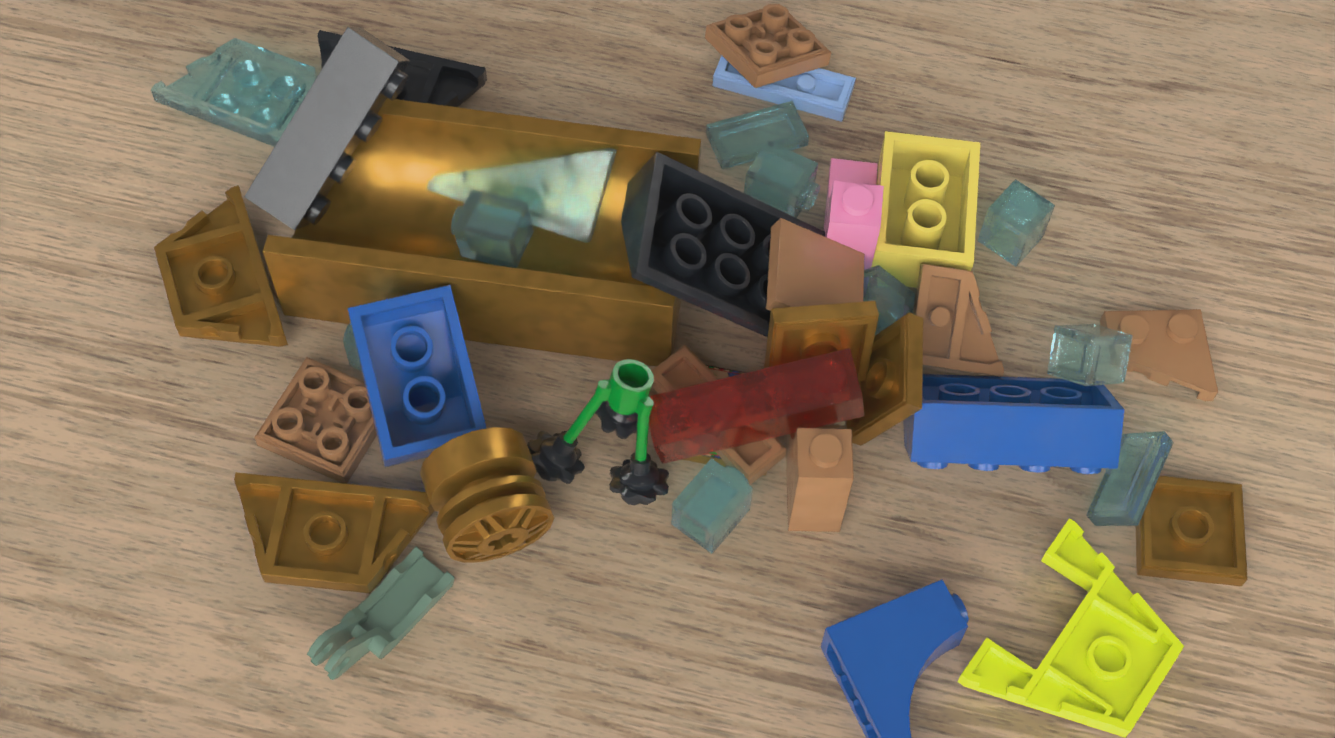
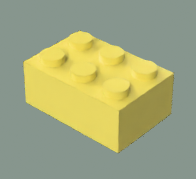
M885 131L876 185L884 186L881 227L868 282L917 288L921 264L967 271L972 270L975 251L980 142Z

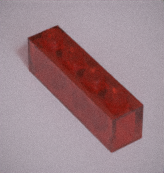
M850 348L649 396L654 401L650 413L649 427L653 446L662 464L796 433L797 428H817L864 416L863 396Z

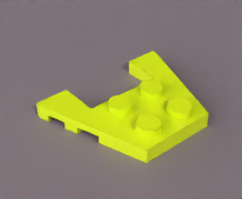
M1069 518L1045 552L1041 561L1085 589L1088 593L1038 668L1033 669L989 638H986L957 682L964 687L1126 738L1183 650L1184 645L1138 592L1134 595L1113 572L1115 566L1103 552L1097 554L1083 538L1084 531Z

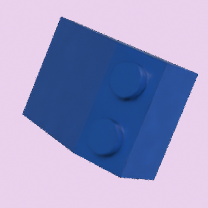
M451 285L348 308L385 468L427 458L436 448L449 440L471 431L487 428Z

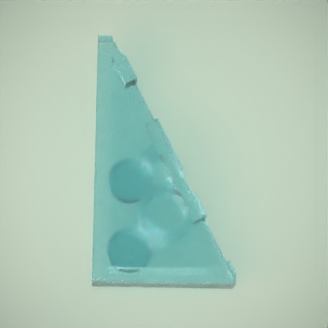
M606 148L433 176V179L429 180L427 190L588 243L592 240L617 150Z

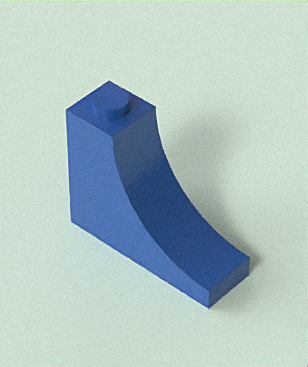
M943 579L825 629L820 647L866 738H911L909 711L915 683L926 668L937 658L959 646L968 628V614L962 600L957 594H950Z

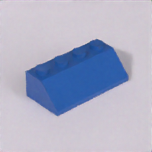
M923 374L922 409L903 420L904 446L911 462H917L919 466L928 469H943L948 466V463L968 464L969 467L981 471L997 470L999 465H1017L1022 470L1035 473L1047 472L1050 470V467H1070L1072 471L1077 473L1098 474L1101 472V468L1118 469L1125 409L1101 380Z

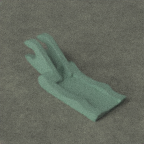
M415 546L409 555L390 571L381 584L361 604L350 610L342 618L340 624L326 630L315 640L307 653L312 658L310 662L317 666L330 657L324 669L329 673L327 676L331 680H335L369 651L379 659L384 658L453 586L455 577L448 571L446 573L442 572L423 556L424 552Z

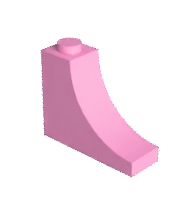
M831 158L823 231H825V237L865 254L864 291H866L881 227L884 186L876 185L878 163Z

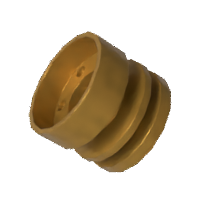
M501 427L471 431L453 438L436 448L423 461L420 475L430 504L435 511L439 512L436 522L443 535L442 540L445 549L451 559L462 563H474L502 558L520 551L539 540L551 528L555 518L545 498L546 494L540 480L534 478L537 470L521 432L512 428Z

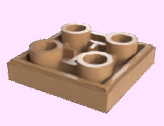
M768 4L763 9L742 15H731L725 20L706 26L705 39L754 88L829 65L831 51L810 30H807L798 22L786 7L780 4Z
M780 218L771 226L766 309L771 311L773 308L863 302L865 254Z
M306 357L255 435L254 439L257 446L340 483L347 484L377 436L364 381Z

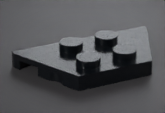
M319 30L317 37L322 60L321 66L323 68L342 35ZM389 46L410 60L404 71L409 78L395 99L459 107L483 87L487 81L486 68Z

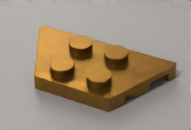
M237 185L225 192L227 200L209 214L201 210L187 221L182 230L171 233L154 246L173 320L181 337L283 347L288 345L244 199L240 187Z
M238 472L235 473L234 477L245 513L244 517L248 531L253 541L259 570L266 583L371 593L434 512L427 493L421 491Z

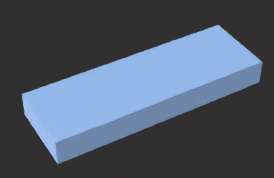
M721 55L713 75L712 86L842 122L854 90L856 78L818 68L754 88Z

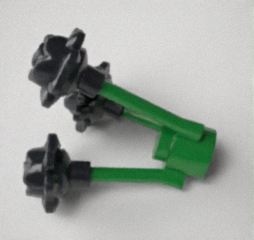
M632 359L619 361L612 369L609 380H600L598 382L594 395L568 431L555 433L553 436L546 431H540L535 440L528 442L527 446L535 468L542 479L546 481L561 480L566 484H570L576 474L582 473L585 466L579 460L582 453L576 447L578 444L577 437L592 416L596 414L601 420V429L606 433L616 431V435L621 439H626L631 434L637 433L636 449L631 454L630 459L624 460L622 466H614L610 469V476L612 478L609 483L610 491L620 493L621 498L628 505L633 506L637 504L648 505L656 501L657 495L668 493L669 486L666 483L669 478L668 470L657 468V463L651 460V456L647 453L649 420L655 414L654 401L649 397L654 383V375L647 365Z

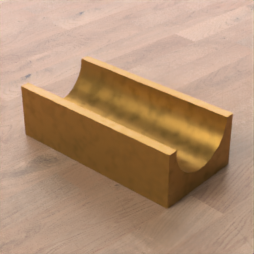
M387 98L378 112V115L383 118L378 130L367 143L362 140L352 154V157L357 159L353 170L342 184L335 182L326 198L331 200V204L322 219L316 225L310 223L308 226L295 230L292 238L268 235L263 249L283 314L286 316L351 324L348 314V308L451 285L464 340L613 361L632 359L638 360L645 365L658 366L673 354L682 299L634 279L631 276L621 225L627 183L656 152L699 172L701 139L398 99L392 101Z

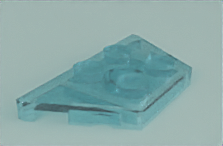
M234 38L216 48L212 55L201 57L187 65L188 74L168 86L162 81L156 83L151 88V93L155 102L275 147L316 80L317 74L313 66Z

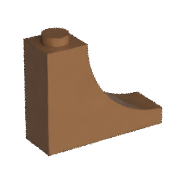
M785 393L788 531L840 532L854 480L852 429H840V425L795 428Z

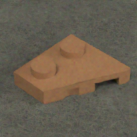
M927 264L920 265L913 314L923 318V365L1003 377L1004 367L1002 361L998 359L990 334L992 330L987 314L983 311L979 300L980 292L973 271Z
M1201 309L1104 311L1100 319L1108 364L1128 372H1140L1149 380L1164 386H1168L1169 382L1172 381L1198 391L1196 398L1205 402L1214 400L1218 394V387Z

